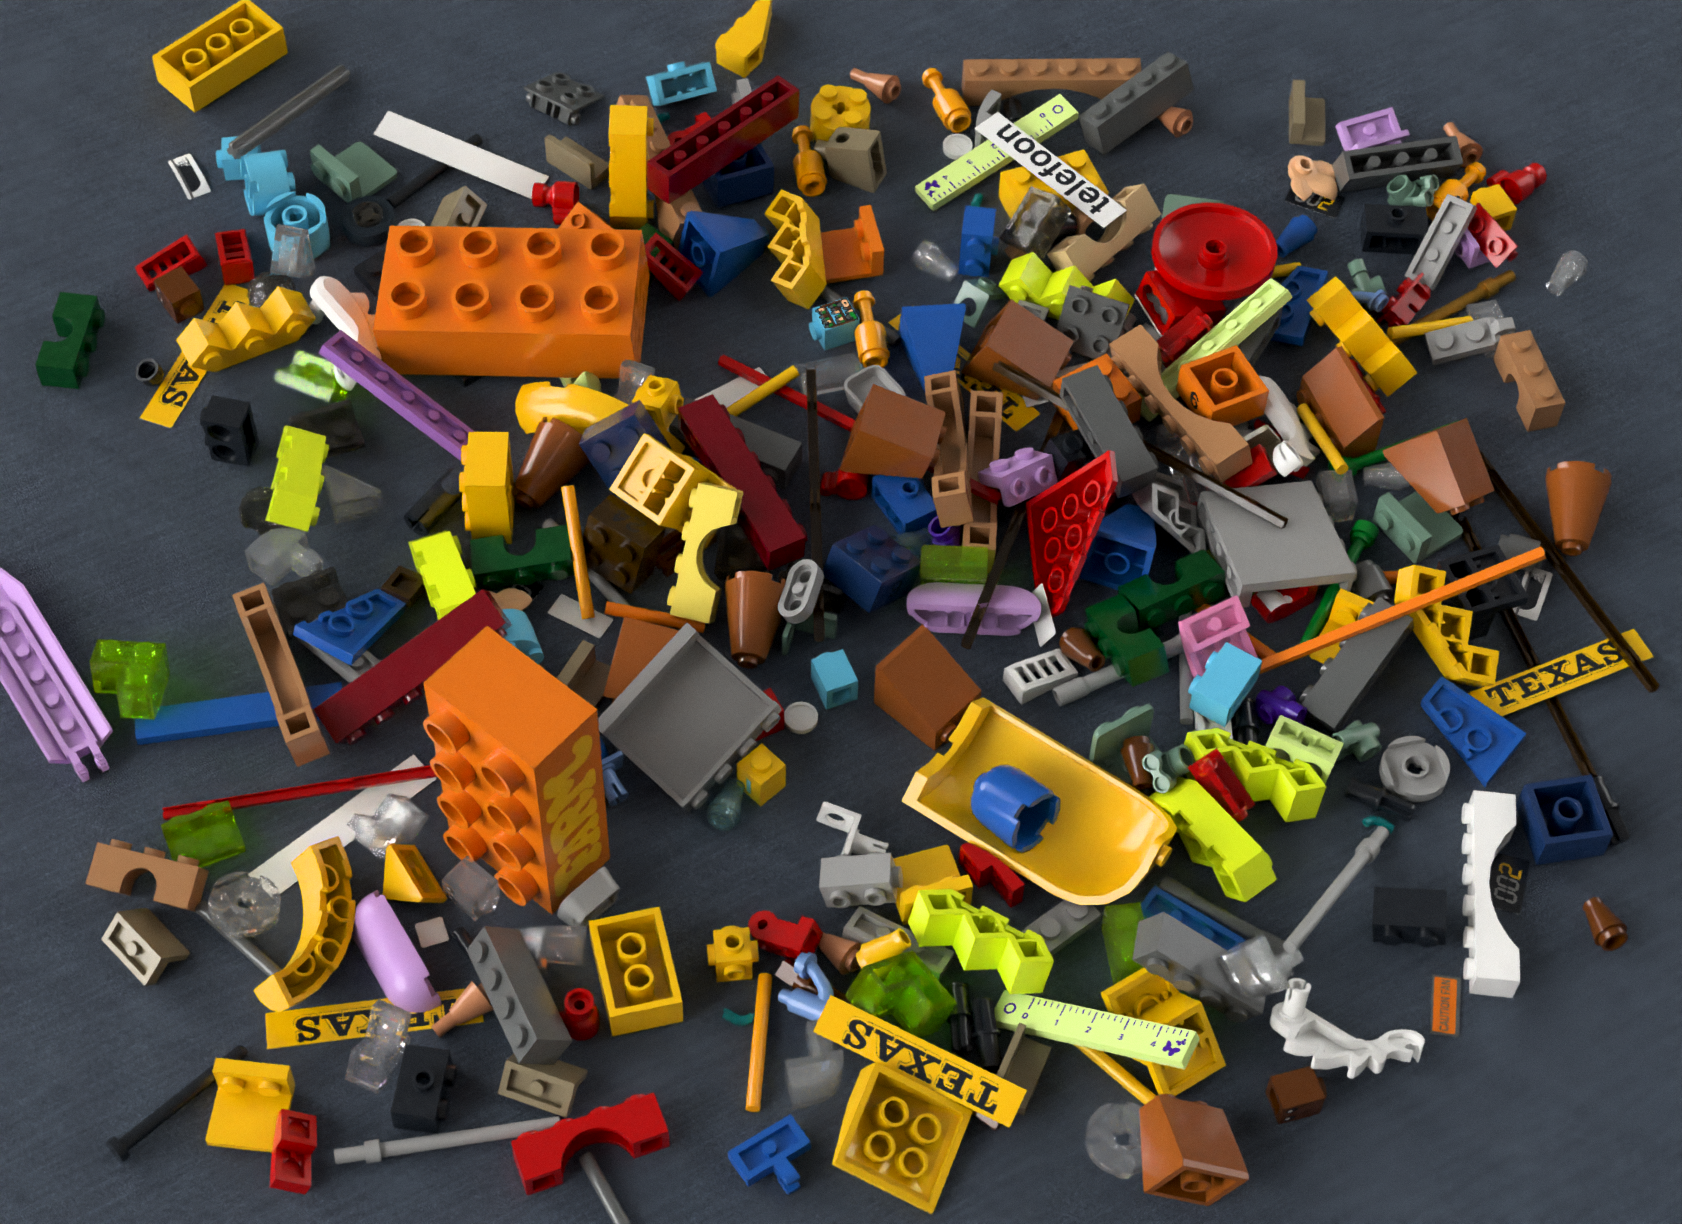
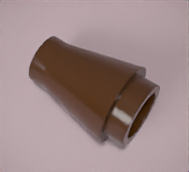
M1072 627L1063 633L1059 642L1063 655L1087 667L1092 672H1096L1104 666L1105 656L1100 652L1087 630Z
M1133 736L1125 739L1122 742L1123 748L1120 752L1133 787L1137 790L1153 787V775L1143 768L1142 759L1145 755L1154 751L1155 746L1151 744L1150 738L1147 736Z
M1600 897L1587 900L1583 904L1582 909L1586 914L1595 944L1602 947L1604 951H1613L1624 945L1628 940L1627 926L1604 904Z

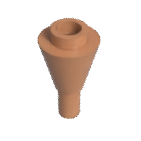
M853 68L850 73L852 80L864 84L867 89L886 104L895 100L900 94V79L896 75L866 73L857 68Z
M1170 107L1157 117L1175 137H1181L1188 133L1193 125V114L1187 109Z
M1448 122L1444 125L1443 130L1448 137L1457 136L1463 160L1461 167H1467L1469 164L1477 162L1483 153L1481 145L1460 132L1453 122Z
M823 932L818 944L819 949L841 974L844 975L850 971H856L860 967L856 958V952L861 949V943Z
M471 981L449 1009L450 1012L431 1026L439 1038L458 1023H465L494 1010L490 1005V1000L482 983L476 986Z

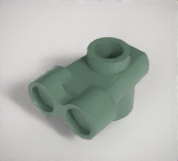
M1433 174L1422 176L1420 180L1411 182L1406 175H1398L1387 185V192L1390 194L1388 203L1389 205L1432 206L1434 202L1433 193L1439 188V180Z
M1355 259L1348 263L1347 267L1356 287L1351 289L1352 291L1376 293L1378 290L1383 289L1386 292L1380 275L1369 278L1363 259ZM1359 303L1360 305L1365 306L1367 312H1371V310L1367 308L1368 303Z
M1357 720L1345 727L1344 730L1334 733L1332 738L1344 743L1336 761L1344 759L1345 756L1354 753L1359 762L1366 761L1375 756L1382 749V745L1377 740L1380 735L1378 726L1374 722L1363 725L1360 720Z
M1183 744L1165 752L1154 750L1142 759L1143 768L1153 775L1152 784L1159 793H1166L1174 788L1177 783L1176 779L1189 772L1188 766L1195 762L1193 753Z

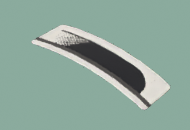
M191 154L168 161L188 199L196 198L211 191Z
M1535 567L1532 573L1525 572L1521 584L1529 598L1526 605L1513 608L1516 615L1534 621L1538 619L1553 576L1552 573Z

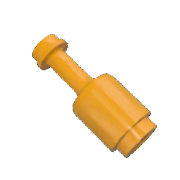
M936 68L927 69L922 75L924 86L929 89L932 88L935 93L932 105L945 128L953 133L965 131L971 124V111L958 91L944 87L942 84L943 76Z
M800 125L795 127L792 132V141L799 147V153L793 159V167L798 189L804 195L814 197L824 192L827 177L820 153L811 150L810 142L813 139V134L810 128Z
M1473 162L1465 168V175L1459 181L1449 179L1441 184L1438 190L1433 193V205L1426 207L1427 217L1432 221L1434 220L1447 193L1467 202L1469 197L1467 189L1473 183H1480L1486 175L1485 167L1479 162Z
M859 291L854 295L853 305L860 311L862 322L856 327L854 336L859 361L863 364L864 368L871 365H879L883 368L888 364V358L890 357L885 327L882 323L874 321L871 307L875 304V298L870 291Z

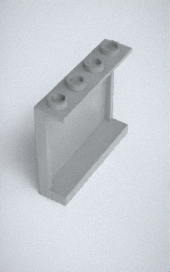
M1312 481L1233 488L1288 518L1289 520L1285 528L1278 527L1215 491H1203L1200 493L1196 509L1197 521L1200 528L1205 530V539L1216 563L1225 571V584L1231 597L1238 595L1242 607H1249L1253 592L1338 583L1340 588L1351 591L1352 584L1357 578L1356 566L1354 562L1350 561L1346 553L1345 543L1343 539L1339 538L1334 528L1333 518L1328 516L1323 506V498L1320 493H1317Z
M686 623L598 718L599 731L689 812L692 808L697 810L706 802L710 796L708 790L716 782L721 784L729 777L733 771L731 765L740 756L744 758L752 752L757 745L755 739L763 730L769 732L781 718L778 714L782 709L778 703L770 699L701 637L689 623Z

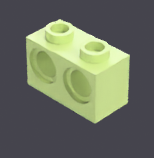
M1280 715L1265 747L1276 750V757L1294 763L1295 759L1309 763L1323 783L1326 784L1344 743Z

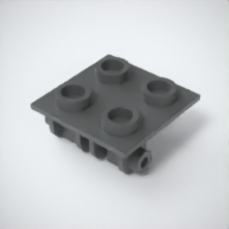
M555 72L523 88L528 91L526 102L529 103L530 107L544 112L546 115L551 114L552 118H558L559 121L569 126L573 124L577 126L580 123L581 115L578 114L580 109L604 99V95L594 91L595 89L592 86L577 83L571 80L567 74Z
M1069 285L1056 329L1074 341L1069 351L1093 359L1107 353L1111 358L1112 354L1109 344L1120 337L1130 305L1093 293V289L1088 286L1078 288Z

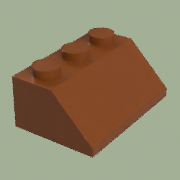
M1342 346L1337 347L1302 376L1300 387L1297 391V401L1299 405L1307 404L1341 456L1356 458L1376 450L1384 416Z

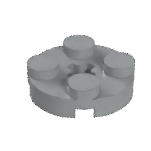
M1419 736L1400 737L1391 742L1388 749L1383 753L1379 764L1381 781L1392 795L1410 802L1431 800L1443 793L1450 773V763L1445 752L1437 745L1434 748L1432 745L1425 743V738ZM1409 764H1414L1416 768H1422L1423 771H1420L1419 774H1413L1408 771Z

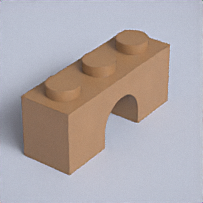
M1527 330L1501 335L1493 360L1504 383L1517 382L1519 399L1516 409L1527 432L1557 426L1565 406V401L1531 331Z
M111 839L110 845L97 842L85 884L130 896L136 879L144 873L151 872L155 876L157 883L153 901L195 912L196 906L201 901L209 873L208 870L198 867L199 860L178 855L177 861L164 859L166 854L164 851L145 847L144 852L140 853L131 850L132 844Z

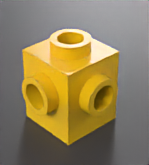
M649 375L644 384L637 389L632 403L640 400L653 421L660 424L666 430L676 415H678V408L684 405V398L681 396L678 381Z
M726 926L721 930H713V944H707L708 966H715L716 982L752 979V962H759L757 940L750 941L749 927Z

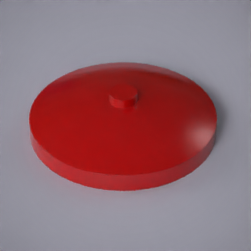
M1211 202L1187 205L1174 210L1164 217L1154 232L1151 248L1153 263L1163 279L1181 292L1207 300H1232L1254 293L1271 278L1278 253L1276 240L1272 232L1259 218L1241 208Z

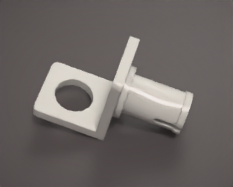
M823 802L816 820L848 833L841 855L851 856V853L866 855L873 852L886 853L889 843H884L859 833L860 830L857 827L862 816L861 814L828 802ZM834 813L840 815L844 818V820H835L828 816V814Z

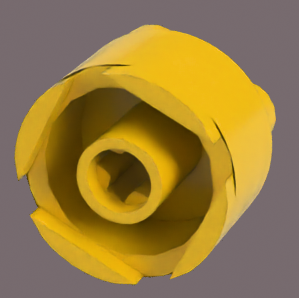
M831 84L822 86L820 92L813 98L811 103L810 131L813 134V142L814 140L817 142L819 139L829 141L836 128L839 127L870 130L871 108L866 92L859 88L854 89L846 86H834Z

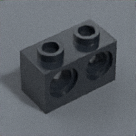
M212 395L208 406L204 407L200 414V425L204 428L205 445L209 448L211 459L249 467L259 443L250 402Z

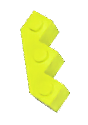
M1034 252L1012 259L998 285L1010 300L1012 299L1016 303L1019 300L1047 307L1049 308L1048 317L1057 320L1060 318L1069 285L1078 288L1088 286L1093 289V293L1129 304L1127 315L1135 301L1117 279L1093 286L1075 265L1052 273Z
M284 426L276 458H279L271 485V489L274 491L265 521L308 532L310 526L315 527L320 508L315 505L325 476L321 475L322 463L324 464L329 450V445L325 444L326 436L292 426Z
M443 531L408 542L417 573L422 576L430 606L435 608L438 620L476 594L474 590L476 587L475 579L471 569H466L460 556L462 555V549L457 535L452 536L450 531Z
M1219 728L1187 732L1184 745L1193 753L1195 762L1217 748L1254 802L1270 800L1286 823L1316 818L1326 786L1309 763L1299 759H1295L1294 763L1278 758L1276 757V750L1253 741H1249L1245 745L1230 739L1231 733ZM1190 771L1185 773L1188 779L1197 781Z
M1178 777L1176 779V786L1168 792L1159 793L1156 791L1149 796L1172 817L1177 827L1176 832L1179 833L1192 862L1213 868L1225 897L1247 902L1277 880L1272 869L1273 863L1270 856L1197 781Z
M952 889L918 890L908 924L919 947L953 946L964 971L997 969L1009 994L1043 992L1054 960L1041 935L1029 929L1023 933L1009 926L1010 919L985 906H982L979 910L963 902L965 896Z

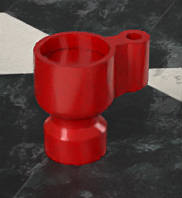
M1533 162L1523 170H1515L1511 173L1500 170L1487 179V185L1490 187L1499 184L1513 204L1516 205L1530 197L1535 188L1546 182L1547 173L1542 165Z
M557 181L553 186L535 182L533 185V207L545 208L547 205H551L555 225H561L577 202H579L580 191L578 182Z
M839 469L835 472H825L821 479L820 494L823 496L838 494L847 500L861 499L867 493L869 474L844 472Z
M583 988L573 989L566 995L564 1000L565 1008L559 1013L571 1038L584 1041L592 1038L598 1032L600 1027L599 1011L594 1004V998L590 991Z

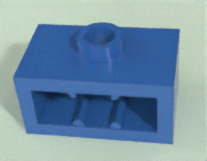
M965 205L958 274L989 277L991 255L998 254L999 237L994 236L995 208Z
M886 475L872 477L871 497L904 543L929 532L928 526L930 521L938 515L933 495H930L925 489L922 478Z

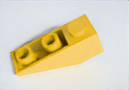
M757 0L743 17H739L732 28L719 36L715 44L717 64L746 78L762 62L772 17V0Z

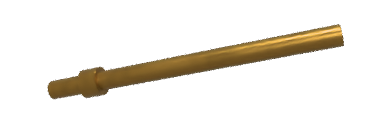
M1508 270L1495 278L1489 277L1478 283L1477 288L1412 324L1443 320L1482 298L1489 299L1498 294L1500 288L1515 281L1516 275L1512 270ZM1412 337L1393 339L1391 342L1398 346Z

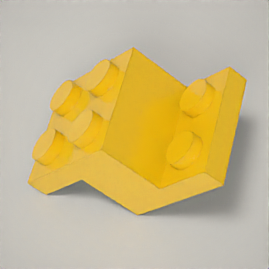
M644 433L609 490L658 525L673 528L682 533L686 520L690 521L693 508L689 507V499L692 489L697 488L698 483L706 482L732 489L736 488L692 457L675 453L651 435ZM716 531L709 537L704 548L708 546Z
M1143 967L1101 992L1109 1013L1197 1032L1200 1040L1186 1069L1132 1058L1147 1066L1158 1095L1171 1094L1176 1096L1226 1066L1202 1002L1180 993L1172 983L1162 977L1149 973Z

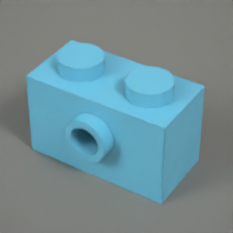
M682 61L667 65L668 71L646 76L653 106H661L717 91L710 62L685 66V62Z
M1226 642L1219 653L1216 651L1212 652L1206 662V671L1203 676L1196 675L1188 690V693L1192 694L1189 708L1225 727L1258 680L1262 660Z

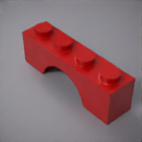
M654 1092L647 1095H632L624 1103L612 1107L600 1106L593 1109L586 1116L577 1119L565 1118L556 1122L551 1128L539 1132L536 1130L527 1131L519 1135L517 1139L512 1140L513 1157L527 1196L563 1184L567 1163L577 1151L595 1143L614 1144L626 1150L634 1159L670 1147L669 1131Z

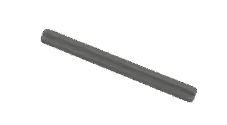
M338 65L230 142L229 148H227L228 154L232 155L234 159H240L241 156L246 155L347 82L351 74L349 69H346L344 65Z

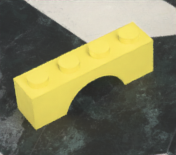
M706 482L698 483V487L692 489L689 499V507L693 508L690 521L686 520L682 531V540L686 541L683 554H678L674 569L675 573H679L676 586L671 587L667 600V605L671 606L670 615L708 624L715 621L722 589L709 578L705 571L703 550L707 540L715 531L724 526L737 523L743 491Z

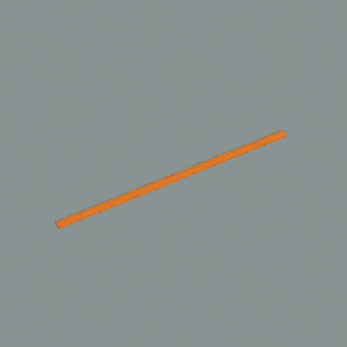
M1538 547L1261 659L1262 664L1259 674L1546 559L1545 552L1542 547Z

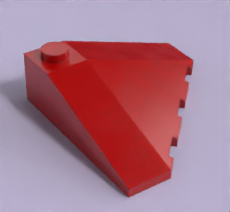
M1109 450L1026 502L1034 588L1036 589L1043 583L1052 619L1063 613L1066 609L1072 589L1078 580L1089 548L1097 534L1108 502L1118 483L1115 451Z

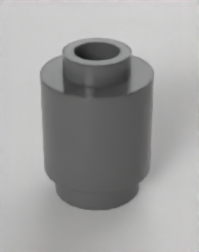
M1510 533V536L1501 534L1498 545L1508 560L1540 547L1541 541ZM1542 561L1520 570L1532 573L1534 567L1541 568Z
M1372 560L1362 561L1355 565L1357 578L1352 586L1357 595L1372 602H1375L1380 597L1391 603L1394 591L1381 567L1375 565Z

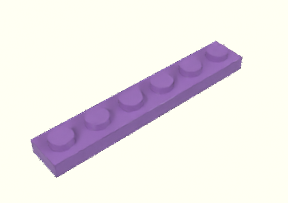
M342 330L322 345L319 354L461 461L462 445H468V432L475 431Z

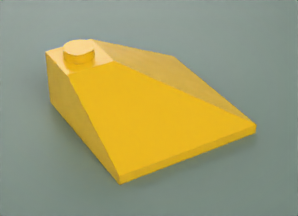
M874 1062L861 1069L848 1100L832 1165L932 1214L973 1111L878 1062Z

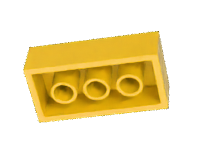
M240 0L153 55L152 59L158 82L196 113L286 55L288 50L283 27L250 0Z

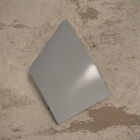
M1157 472L1154 483L1152 482L1143 489L1132 493L1140 508L1191 553L1201 549L1205 550V530L1197 527L1196 506L1188 503L1187 482Z

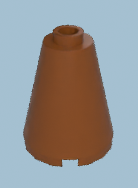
M543 417L538 423L512 489L516 495L514 499L519 505L529 510L532 507L540 508L561 487L567 484L590 463V460L579 445L582 435L578 431L555 418H552L550 423H548L547 417Z
M1563 461L1557 463V469L1551 471V466L1547 469L1545 482L1555 546L1565 555L1577 556L1588 550L1611 488L1612 475L1605 468L1603 473L1595 470L1594 463Z
M739 571L735 572L734 579H731L730 576L726 577L725 595L731 657L737 661L738 666L754 669L759 664L765 662L783 617L778 611V603L786 580L782 578L781 584L772 581L773 574Z

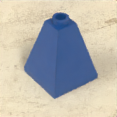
M689 211L686 214L678 251L704 272L696 282L710 298L763 254L765 245L769 242V234L764 226H760L755 219Z
M965 303L902 307L898 335L901 337L900 343L924 393V376L954 370L966 310Z
M1126 504L1104 517L1087 553L1080 578L1118 590L1120 585L1145 574L1149 576L1157 545L1154 519L1144 512L1140 506Z

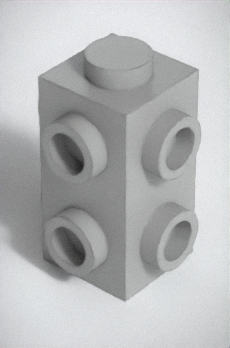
M873 852L866 855H838L821 858L819 889L827 908H846L848 906L868 904L878 906L884 903L897 902V888H902L903 874L901 867L895 865L891 853Z

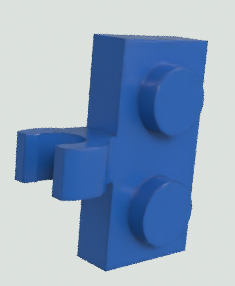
M790 1114L728 1151V1159L748 1187L774 1172L785 1193L790 1195L801 1188L798 1183L800 1176L790 1162L811 1149V1141Z

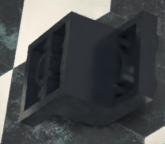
M1495 545L1439 561L1436 569L1446 571L1444 585H1447L1504 562L1507 558L1500 546ZM1515 572L1445 599L1441 605L1473 611L1469 635L1470 641L1487 636L1496 613L1526 605L1529 596Z

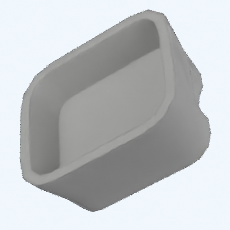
M879 365L868 366L851 375L844 382L847 401L857 413H859L873 384L905 396L903 388Z
M605 866L597 870L570 893L559 907L557 917L579 933L589 926V921L596 920L618 898L617 895L620 892V888Z

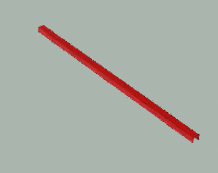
M724 354L718 360V365L758 386L772 379ZM786 385L774 392V394L807 410L806 395ZM817 401L818 416L851 432L855 422L854 419ZM928 467L927 471L934 474V468ZM970 478L971 493L998 506V500L1002 499L1001 493Z
M431 765L164 807L162 808L164 811L163 819L171 820L437 776L432 770Z

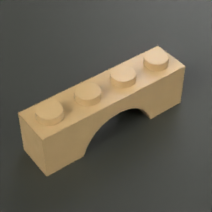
M1145 184L1125 187L1112 198L1127 211L1107 225L1103 236L1097 242L1086 234L1069 236L1049 251L1047 255L1056 271L1075 265L1088 281H1091L1095 277L1093 274L1095 271L1114 261L1113 256L1117 252L1129 248L1134 243L1133 239L1137 235L1150 230L1153 227L1152 222L1161 213Z

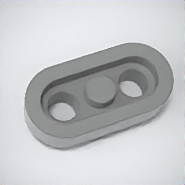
M804 559L797 562L788 573L778 603V611L789 623H801L813 612L824 579L823 571L813 560Z

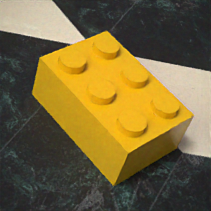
M1085 150L1058 156L1060 160L1108 195L1107 188ZM1024 166L1003 171L1000 174L998 197L1019 236L1023 233L1028 235L1030 233L1028 229L1035 224L1033 221L1045 212L1054 210L1072 213L1077 208Z
M468 432V445H462L461 463L465 465L464 472L459 474V490L463 492L462 511L465 512V531H471L472 539L503 535L506 543L512 544L515 494L512 489L515 483L509 432Z
M660 906L589 921L590 941L612 1037L684 1022L683 1002Z

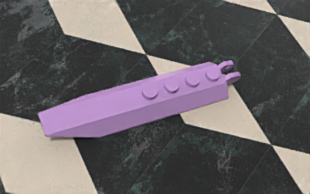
M0 568V682L48 762L56 764L71 763L83 783L90 779L86 766L80 760V758L87 754H92L97 768L102 773L110 769L99 748H101L113 732V729L24 584Z

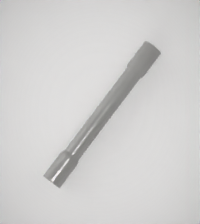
M1180 634L1176 635L1173 639L1163 642L1167 659L1185 653ZM1112 664L1084 677H1077L1052 688V693L1057 704L1062 707L1087 696L1094 690L1125 677H1119Z

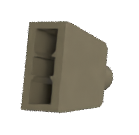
M839 127L836 128L829 141L819 139L814 146V151L820 153L822 159L827 160L830 176L838 181L875 193L887 174L881 134L878 130Z

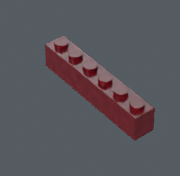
M779 75L766 82L648 160L647 189L666 203H672L797 119L800 90Z
M712 394L679 407L678 429L699 462L737 490L743 491L737 522L767 569L770 571L804 557L805 542L808 540L805 528L801 523L797 524L795 522L788 502L785 499H781L777 494L772 477L764 474L757 454L754 451L750 452L745 444L742 431L738 427L735 428L731 423L726 406L724 404L720 405Z
M482 589L313 710L336 744H346L348 742L351 746L367 735L365 730L375 722L379 726L395 715L393 710L404 703L407 706L418 700L423 695L421 690L424 688V682L486 626L505 638L508 635L505 630L511 627L512 624L491 593Z

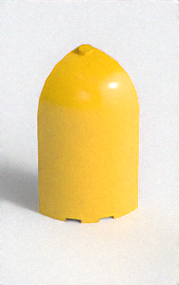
M984 697L970 703L959 725L949 737V742L953 743L951 748L944 756L937 753L929 763L916 771L902 799L903 803L968 843L989 852L1009 868L1049 893L1078 905L1108 904L1131 893L1144 880L1155 864L1162 867L1166 863L1172 852V848L1168 845L1177 830L1172 817L1151 798ZM999 765H1011L1019 768L1051 789L1060 798V811L1055 823L1052 825L1048 822L1040 832V835L1044 837L1043 840L1025 852H1019L1015 848H1010L975 818L971 810V796L976 779L981 774Z

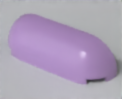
M934 582L917 586L907 596L908 614L912 615L915 620L923 624L931 632L965 634L985 585ZM996 585L977 634L999 636L1020 634L1021 629L1026 628L1034 621H1038L1041 614L1039 599L1033 593L1023 588ZM988 603L978 604L980 605L979 608L983 609Z
M378 890L366 895L355 907L352 936L388 1000L399 1009L416 1013L426 1012L442 1005L439 994L435 992L427 978L430 974L385 896L383 894L380 895Z

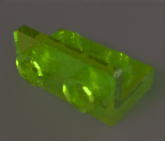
M296 350L290 367L276 369L273 380L327 402L346 400L349 392L338 384L335 378L334 364L325 358L304 350Z
M923 545L921 547L920 585L934 582L985 585L988 568L987 547Z
M229 801L209 804L202 810L188 815L175 816L168 822L161 824L173 861H177L178 855L199 860L198 867L202 868L246 852L245 844Z

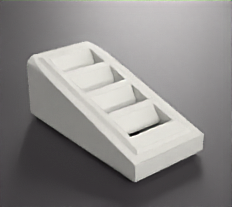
M1058 648L1004 668L1003 682L1022 705L1050 691L1052 688L1077 677L1078 672L1067 657L1062 654L1061 649ZM1058 661L1064 671L1059 672L1053 662ZM1047 666L1052 675L1048 676L1043 667ZM1036 671L1041 678L1037 679L1033 672ZM1026 676L1030 682L1026 683L1023 677Z

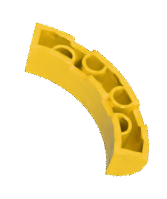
M544 381L522 385L516 398L515 412L519 425L526 434L534 433L542 418L547 417L548 423H550L552 418L558 419L583 435L587 427L629 405L587 387L568 384L565 388L551 386L550 382ZM655 422L675 453L681 454L685 446L669 431Z
M339 836L309 846L291 862L301 889L303 926L297 948L284 969L272 974L253 990L260 1002L270 1010L276 1012L286 1010L315 993L338 968L347 951L355 921L356 901L352 900L350 879L352 878V870Z

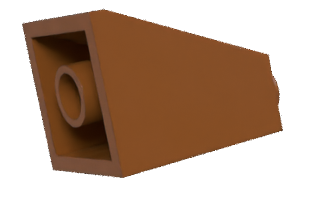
M1011 299L985 326L961 373L1037 401L1041 396L992 370L994 363L998 364V361L1053 390V381L1059 378L1056 376L1058 371H1062L1072 357L1068 352L1074 341Z
M873 384L853 424L839 470L861 474L923 478L928 467L934 468L938 461L941 450L937 449L936 446L937 444L941 445L947 427L942 425L946 412Z
M1467 418L1382 450L1386 459L1437 514L1450 510L1451 515L1461 513L1470 509V507L1485 502L1483 496L1495 491Z
M624 617L603 696L612 700V704L679 630Z
M924 625L916 629L876 665L874 703L934 751L943 742L945 744L949 743V737L959 725L970 703L981 698L982 690Z
M1171 1094L1156 1095L1139 1109L1143 1193L1210 1206L1249 1180L1248 1170L1223 1109L1208 1106L1203 1101L1189 1102L1176 1099Z

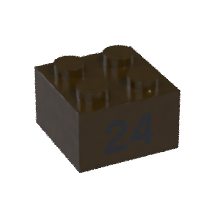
M610 494L588 516L583 535L587 568L632 594L653 574L666 527L658 525L640 511Z

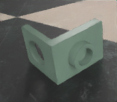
M985 277L965 280L954 304H960L966 298H971L975 301L977 306L976 312L972 316L964 315L963 321L975 328L989 300L1004 299L1006 295L1004 291L997 288L995 282Z
M813 612L801 623L792 624L787 622L782 635L783 655L788 654L796 629L814 634ZM824 612L825 637L835 639L837 634V615Z

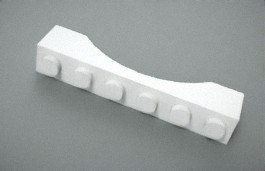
M1473 790L1469 803L1463 804L1461 814L1462 824H1467V833H1464L1462 839V854H1467L1468 863L1464 864L1462 872L1463 885H1468V895H1465L1463 899V916H1468V926H1465L1463 933V947L1469 948V958L1465 959L1463 976L1464 979L1469 980V994L1513 998L1520 983L1519 948L1508 937L1497 918L1491 901L1489 881L1491 864L1496 855L1509 843L1516 827V795Z

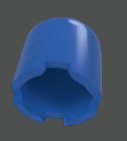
M999 765L981 774L973 786L971 810L975 818L1010 848H1015L1019 852L1028 851L1039 844L1044 838L1040 835V832L1048 822L1052 825L1055 823L1060 811V798L1051 789L1019 768L1011 765Z

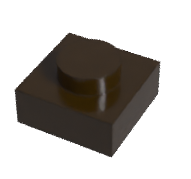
M400 565L381 587L382 591L405 602L409 608L414 605L426 590L422 576L419 573Z

